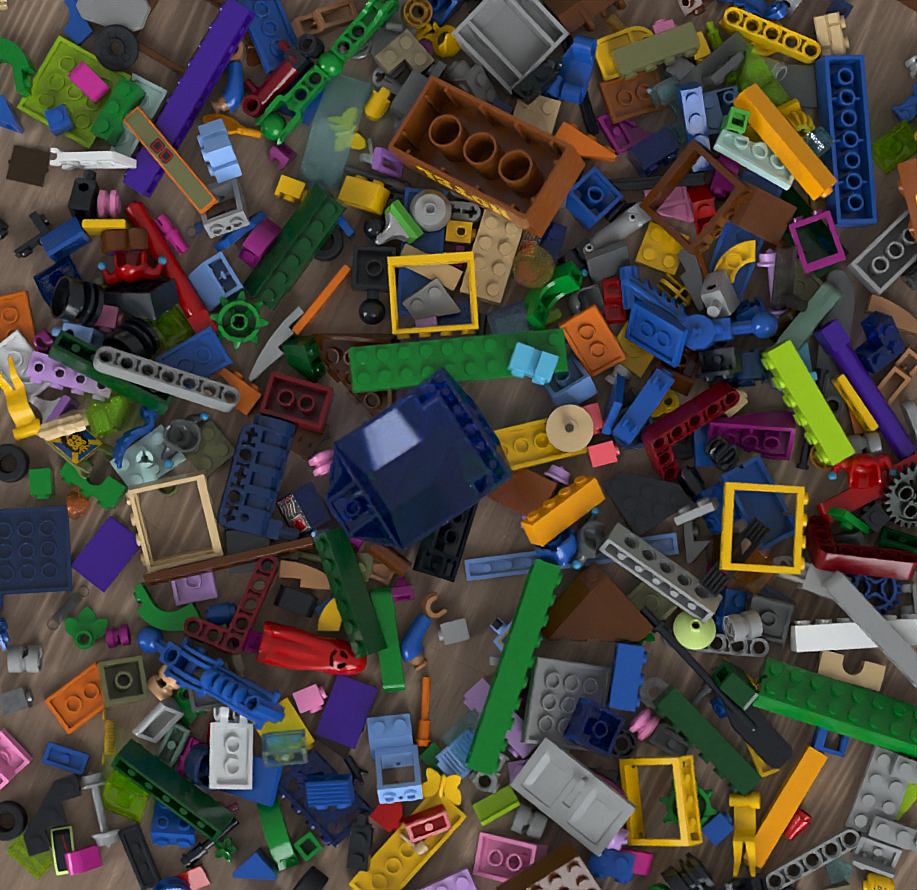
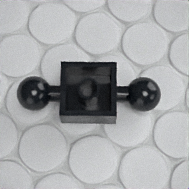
M379 214L370 215L363 225V231L367 238L370 239L369 246L354 245L351 288L353 291L367 292V299L359 307V316L368 325H377L385 317L386 309L379 300L380 292L390 293L387 257L397 256L396 247H382V245L378 246L375 243L377 235L382 233L386 226L385 216Z

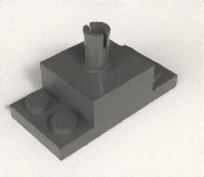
M440 60L437 65L432 64L426 77L413 69L403 84L386 74L380 86L396 95L390 106V113L398 118L392 127L393 137L431 75L441 79L445 73L446 64Z

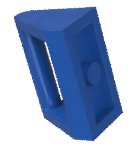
M816 726L811 747L844 757L850 737L841 735L837 751L823 747L828 730Z

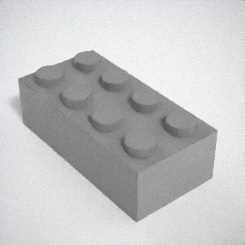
M908 209L846 267L871 294L879 296L917 260V241L912 237L908 228L910 219Z

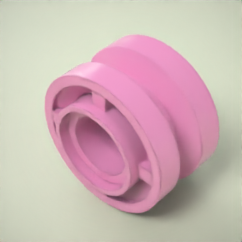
M106 190L99 191L97 196V212L100 219H107L108 215H110L111 219L119 218L121 198L118 190H111L110 194Z
M335 449L322 451L308 460L309 466H315L313 471L315 477L329 474L342 465L340 459H334L337 454Z
M648 707L641 710L633 718L628 728L632 733L638 732L637 738L640 741L652 734L661 719L657 715L651 716L652 710Z

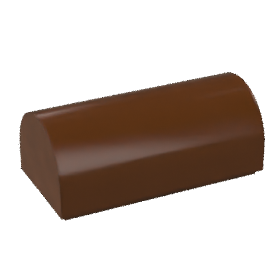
M380 538L375 540L367 552L401 578L412 565L411 561Z

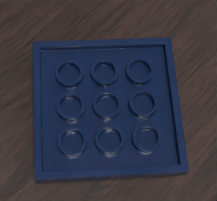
M50 506L0 509V595L72 591L69 507Z

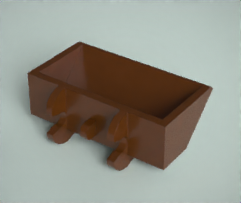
M541 0L546 9L569 34L580 26H583L588 32L596 30L591 19L599 13L603 18H606L608 15L604 9L611 4L618 10L626 8L624 0Z

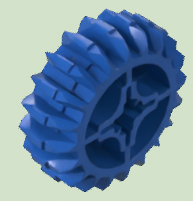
M848 573V577L852 578L851 584L857 590L858 582L861 579V582L864 584V591L861 594L865 599L875 596L881 600V604L873 606L879 613L881 610L883 615H887L886 607L894 610L895 607L892 602L900 603V600L895 598L896 595H903V592L897 591V587H903V583H896V580L899 579L878 577L876 580H873L867 575ZM887 580L890 586L888 597H886L883 590ZM871 584H877V592H870Z

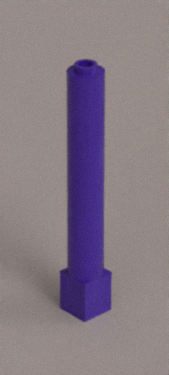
M838 319L828 321L814 331L813 334L825 353L831 354L841 372L845 375L878 424V429L896 457L904 460L914 455L916 446L849 344L851 339Z

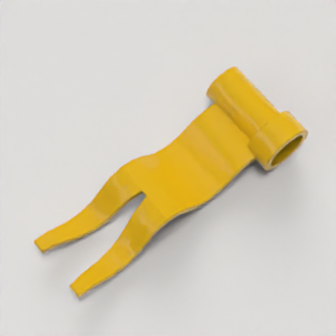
M12 356L8 357L10 377L15 390L4 379L1 372L0 386L5 393L8 411L16 425V428L12 430L16 441L33 435L38 436L37 431L40 429L43 420L41 418L36 419L27 399L26 388L16 372Z
M751 792V794H746L745 796L742 794H729V805L734 807L733 876L738 877L742 858V845L745 842L750 875L755 877L756 809L761 808L760 792Z

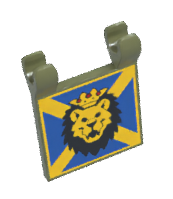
M87 428L81 432L61 436L53 440L46 441L44 439V442L69 462L83 479H87L93 469L90 464L84 462L96 451H99L103 459L109 461L113 458V453L115 452L111 445L103 443Z

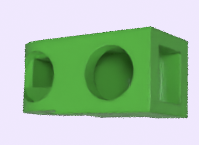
M732 106L729 114L724 115L719 133L723 129L740 135L745 133L750 112Z

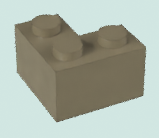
M408 29L375 56V62L389 76L403 64L411 72L414 69L422 75L428 72L432 64H435L432 56Z

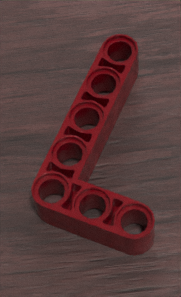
M720 381L647 426L641 434V439L653 470L664 481H674L680 471L671 446L734 407L739 402L740 394L726 381Z
M813 515L808 520L803 535L806 536V546L815 568L823 571L836 572L838 570L841 573L909 580L913 577L917 567V555L915 553L835 543L825 518Z
M268 555L260 557L228 630L200 618L189 617L183 625L186 635L195 641L229 655H239L246 645L277 574L278 564L275 557ZM270 561L274 564V567L268 571L264 570L262 565ZM263 581L265 582V587L262 590H256L254 588L255 582ZM249 600H254L257 603L256 607L252 610L245 608V604ZM246 620L248 626L242 630L236 627L238 621ZM193 623H197L200 626L196 633L188 631L189 626ZM213 631L219 633V638L216 641L208 640V635ZM234 639L239 641L238 648H228L229 641Z

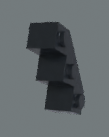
M77 774L63 777L53 782L23 835L29 857L52 849L47 829L67 822L62 801L82 795Z

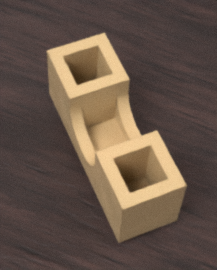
M827 650L819 651L814 673L851 685L861 686V688L872 692L873 690L880 692L886 666L861 660L858 671L848 674L842 665L844 655Z

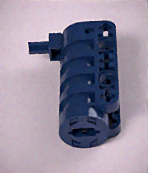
M255 415L253 424H248L240 430L217 513V521L221 526L273 540L283 538L294 541L298 539L299 529L282 525L283 521L272 519L296 425L267 416ZM251 430V434L254 437L249 440L248 445H242V443L244 444L248 440V435L245 433ZM240 450H246L249 453L247 461L240 458ZM246 465L247 468H242L240 472V475L243 476V478L238 481L237 486L231 487L230 485L236 484L237 477L234 476V473L239 472L240 466ZM230 491H235L238 494L236 502L229 500L228 494ZM225 505L230 507L235 506L236 509H231L229 516L232 517V520L226 523V519L223 518V515L228 513L229 507H225Z

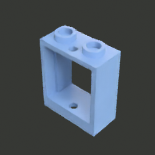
M408 745L375 749L379 803L423 799L418 746ZM414 765L415 782L383 785L382 769Z

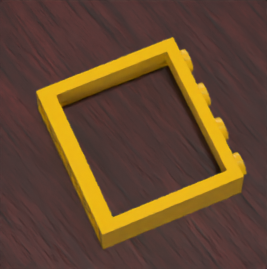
M473 251L387 257L393 336H397L399 340L410 339V335L418 334L419 338H430L433 333H440V337L453 336V332H461L462 335H473L474 331L479 330ZM467 263L471 324L399 328L395 268Z
M725 482L719 570L800 574L805 566V558L801 557L802 548H805L806 536L802 535L803 527H806L807 514H803L804 505L808 503V492H805V487ZM734 490L796 494L793 567L731 563Z
M693 755L632 756L626 759H619L622 790L625 792L628 800L637 807L626 821V829L629 831L627 836L628 846H692L702 843ZM673 764L681 838L645 837L637 765Z

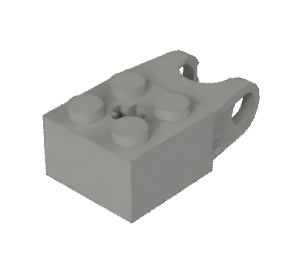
M779 556L771 562V566H780V563L785 561L787 567H793V557ZM805 562L804 570H801L800 574L773 573L780 578L796 583L795 588L835 602L821 586L835 572L819 570L813 566L812 562Z

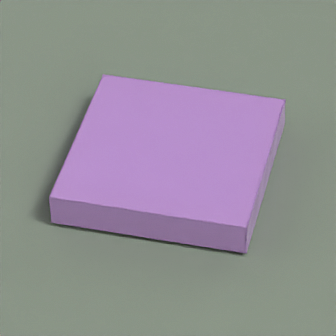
M192 562V563H188V564H183V565H178V566H174V567H169L168 569L176 568V567H180V566H184V565H189V564H193V563H197V562ZM214 572L171 581L176 606L218 598Z

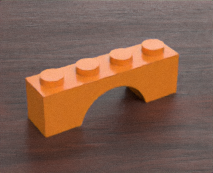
M226 367L213 374L223 377L229 386L239 391L240 400L235 408L249 417L264 397L260 394L261 389L252 382L250 385L242 381L245 378L235 370L231 373Z

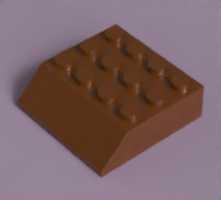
M570 840L496 887L497 890H602Z

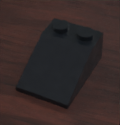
M174 278L141 279L133 283L123 281L104 289V300L138 318H147L148 320L160 318L162 313L171 311L172 307L180 302Z

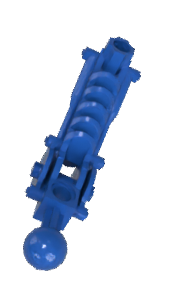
M638 266L619 268L624 310H632L633 302L636 300L643 301L650 307L686 327L688 333L685 345L694 351L709 350L717 342L733 341L734 335L754 333L755 336L766 339L773 336L778 329L777 318L767 311L757 313L753 316L752 320L732 322L730 317L711 320L704 315H697V313L688 316L683 303H680L678 309L676 299L672 296L670 303L667 292L664 290L661 297L658 286L654 284L652 290L649 279L645 278L644 284L641 283Z
M147 626L138 633L137 642L141 650L147 653H154L156 651L160 653L159 660L167 665L164 671L165 676L176 680L175 684L184 689L187 686L196 690V694L200 698H204L207 693L218 699L234 712L254 722V727L257 730H261L266 721L276 724L279 721L282 722L285 717L284 707L277 702L281 696L280 691L274 690L272 693L253 681L241 678L223 668V659H213L206 654L207 650L198 645L196 648L190 645V639L183 638L180 645L171 641L167 643L164 641V634L161 630L154 626ZM198 665L207 669L203 672L201 678L193 674Z

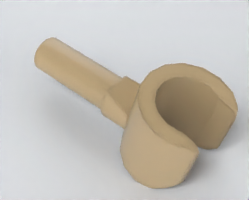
M403 832L400 834L399 837L410 844L417 854H423L428 850L427 845L422 840L417 844L415 842L411 843L406 834Z

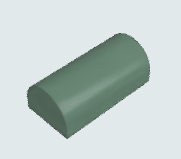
M176 722L167 731L155 756L159 757L161 761L173 769L193 730Z

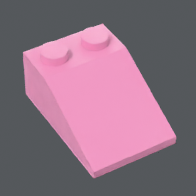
M480 832L473 875L505 882L546 856L548 845L530 840Z

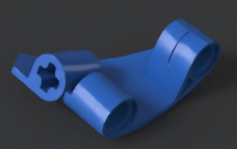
M576 35L573 44L562 56L564 66L559 69L560 73L557 75V80L542 92L540 96L557 101L560 99L581 104L593 70L597 39Z

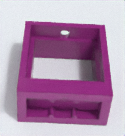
M719 152L717 158L737 175L740 164ZM714 168L709 190L713 199L723 201L728 199L734 185Z
M824 208L812 212V217L806 219L804 215L791 219L792 224L788 225L805 273L846 259L830 210L826 212ZM826 218L838 253L807 263L796 228Z

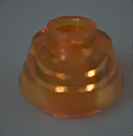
M70 491L67 494L68 517L75 520L86 515V511H90V500L85 498V495L82 493Z

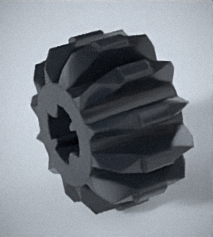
M715 436L709 440L704 447V452L708 459L723 472L733 469L740 461L739 454L726 439L720 436Z

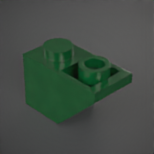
M314 335L292 336L283 345L288 365L312 383H317L326 373Z
M726 660L711 675L718 687L744 710L759 695L744 670Z

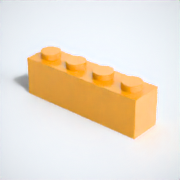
M578 476L571 485L562 488L558 492L559 494L552 499L546 500L543 506L527 515V518L521 524L531 544L543 547L605 500V496L595 477Z

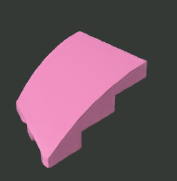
M5 728L0 731V790L33 760L30 754Z

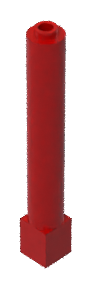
M134 200L128 203L124 213L133 228H145L148 231L147 252L155 265L158 264L157 260L160 256H164L167 259L161 275L163 278L175 279L180 301L178 304L195 333L197 334L211 325L217 335L219 332L214 320L210 319L208 310L205 308L143 202Z

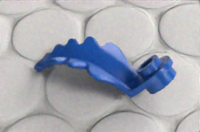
M716 0L718 3L725 1L735 2L736 6H743L748 13L765 20L773 19L777 21L788 12L785 2L779 3L777 1L769 6L765 0Z
M145 406L140 407V416L144 420V425L124 432L123 436L116 440L118 444L113 447V451H115L113 458H115L114 463L118 469L122 468L123 456L127 448L138 438L152 432L154 420L157 419V412Z

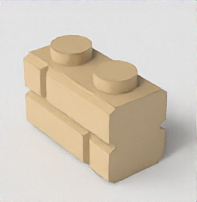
M839 11L814 16L817 40L821 47L820 56L847 54L846 49H850L848 36L844 37L842 28H846L844 15L840 16Z

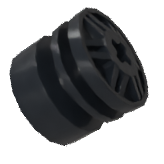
M67 275L61 277L54 288L51 298L52 317L56 320L68 323L73 322L76 325L88 328L93 327L103 309L104 290L101 285L96 283L82 282L78 278Z
M132 316L119 325L118 329L105 337L102 346L112 347L149 360L159 351L160 340L150 324L141 318Z
M690 852L685 854L691 862L689 865L686 866L681 858L678 860L682 868L681 871L678 872L671 865L660 873L672 890H704L703 887L706 884L711 890L717 889L706 867Z

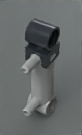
M640 201L593 236L585 239L575 248L565 253L558 259V262L562 265L572 260L578 269L581 270L587 267L585 254L624 240L653 219L639 207L642 203Z

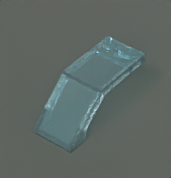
M340 74L331 77V81L327 83L313 120L298 175L300 180L313 184L317 182L322 187L338 191L340 188L353 138L372 88V84Z

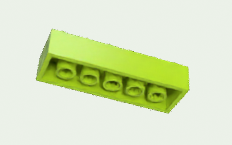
M783 340L762 352L763 358L761 362L766 370H771L774 376L771 378L777 389H782L784 393L782 398L785 404L793 408L795 412L793 417L799 426L802 425L806 431L804 436L808 443L815 446L817 451L814 453L819 462L834 466L856 453L791 340Z

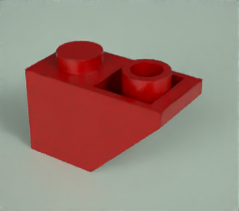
M707 184L686 189L697 236L715 215L713 196Z

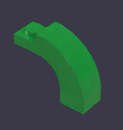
M0 37V63L11 64L16 91L23 97L32 96L31 88L33 87V82L30 75L37 74L32 60L15 43Z
M572 260L559 265L545 274L531 288L524 300L523 306L527 310V321L537 331L545 329L552 306L561 297L579 290L581 287L583 274Z
M144 583L134 586L135 592H133L135 599L139 604L143 603L144 605L138 608L137 612L147 623L158 629L182 631L184 630V622L189 617H197L204 620L195 603H190L178 611H165L154 602ZM193 623L189 626L188 629L193 628L199 624Z
M276 792L273 806L257 803L272 858L279 870L298 865L300 862L286 825L281 800Z

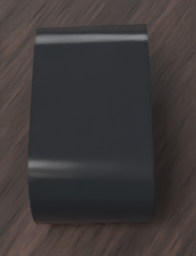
M280 584L273 605L311 618L318 598Z

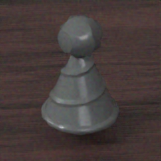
M631 386L620 410L629 407L641 389L637 392Z

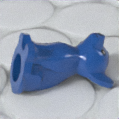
M917 82L912 86L913 95L907 97L901 105H893L891 109L904 128L917 116Z

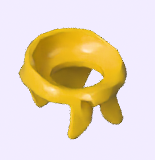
M433 22L434 34L429 33L424 38L432 41L433 51L439 57H453L461 49L452 35L456 28L450 25H444L439 28L438 24ZM444 32H449L445 35L443 43L438 45L440 35Z

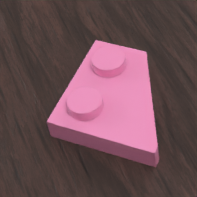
M676 187L657 212L661 216L689 223L694 222L686 192L687 187ZM652 189L644 190L643 193L645 198L651 192Z

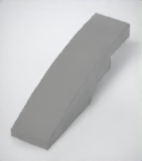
M300 307L282 322L266 343L249 376V380L252 383L257 381L285 356L280 349L292 336H295L291 328L304 314Z

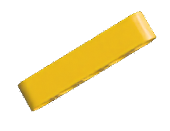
M737 7L728 8L722 17V26L726 30L733 33L738 31L744 38L803 63H813L821 52V47L815 40ZM734 15L737 18V22H729L727 16ZM746 24H754L757 30H748ZM766 32H773L776 38L769 39L766 36ZM785 41H794L795 47H788ZM805 49H813L815 55H807Z

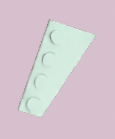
M133 73L131 81L139 85L146 92L139 107L154 123L170 93ZM123 122L125 131L116 147L111 146L110 151L134 158L142 143Z
M725 129L719 133L713 147L714 150L785 190L791 187L794 176L774 152L767 147L766 143L749 141L748 137Z

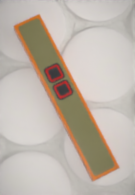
M139 106L123 119V122L200 214L203 215L218 202V199Z

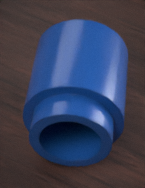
M225 602L210 605L209 610L205 611L207 622L217 626L231 623L236 612L235 603Z

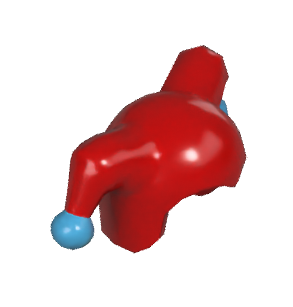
M146 250L130 253L115 252L113 272L110 273L107 270V265L103 261L98 263V268L102 271L106 284L114 286L123 281L133 283L141 279L155 280L160 278L167 259L164 256H160L157 260L158 264L155 267H151L148 264Z
M860 453L853 457H847L832 466L831 472L827 476L830 480H835L837 478L836 473L839 469H843L847 473L849 487L865 489L881 484V468L885 467L889 471V475L896 476L897 473L888 454L873 456L868 453Z

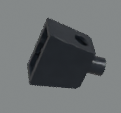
M84 170L83 178H75L69 199L68 209L72 218L76 216L79 222H82L84 219L96 218L97 196L100 189L97 181H95L97 173L92 170Z

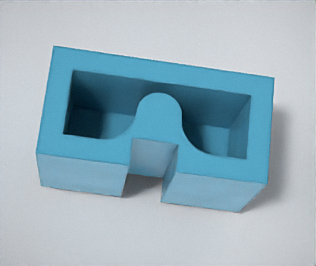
M517 342L507 369L512 371L511 374L523 378L525 375L532 378V382L544 385V382L548 384L551 381L559 356L539 351Z

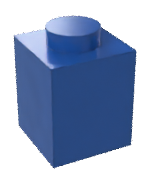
M64 104L44 111L50 130L55 136L75 129L69 110Z
M718 811L717 815H712L704 823V827L701 830L716 846L735 829L731 825L734 821L726 812L721 814Z

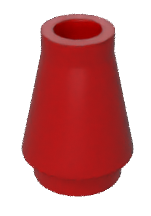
M798 807L785 828L783 835L793 841L795 837L811 824L812 816Z

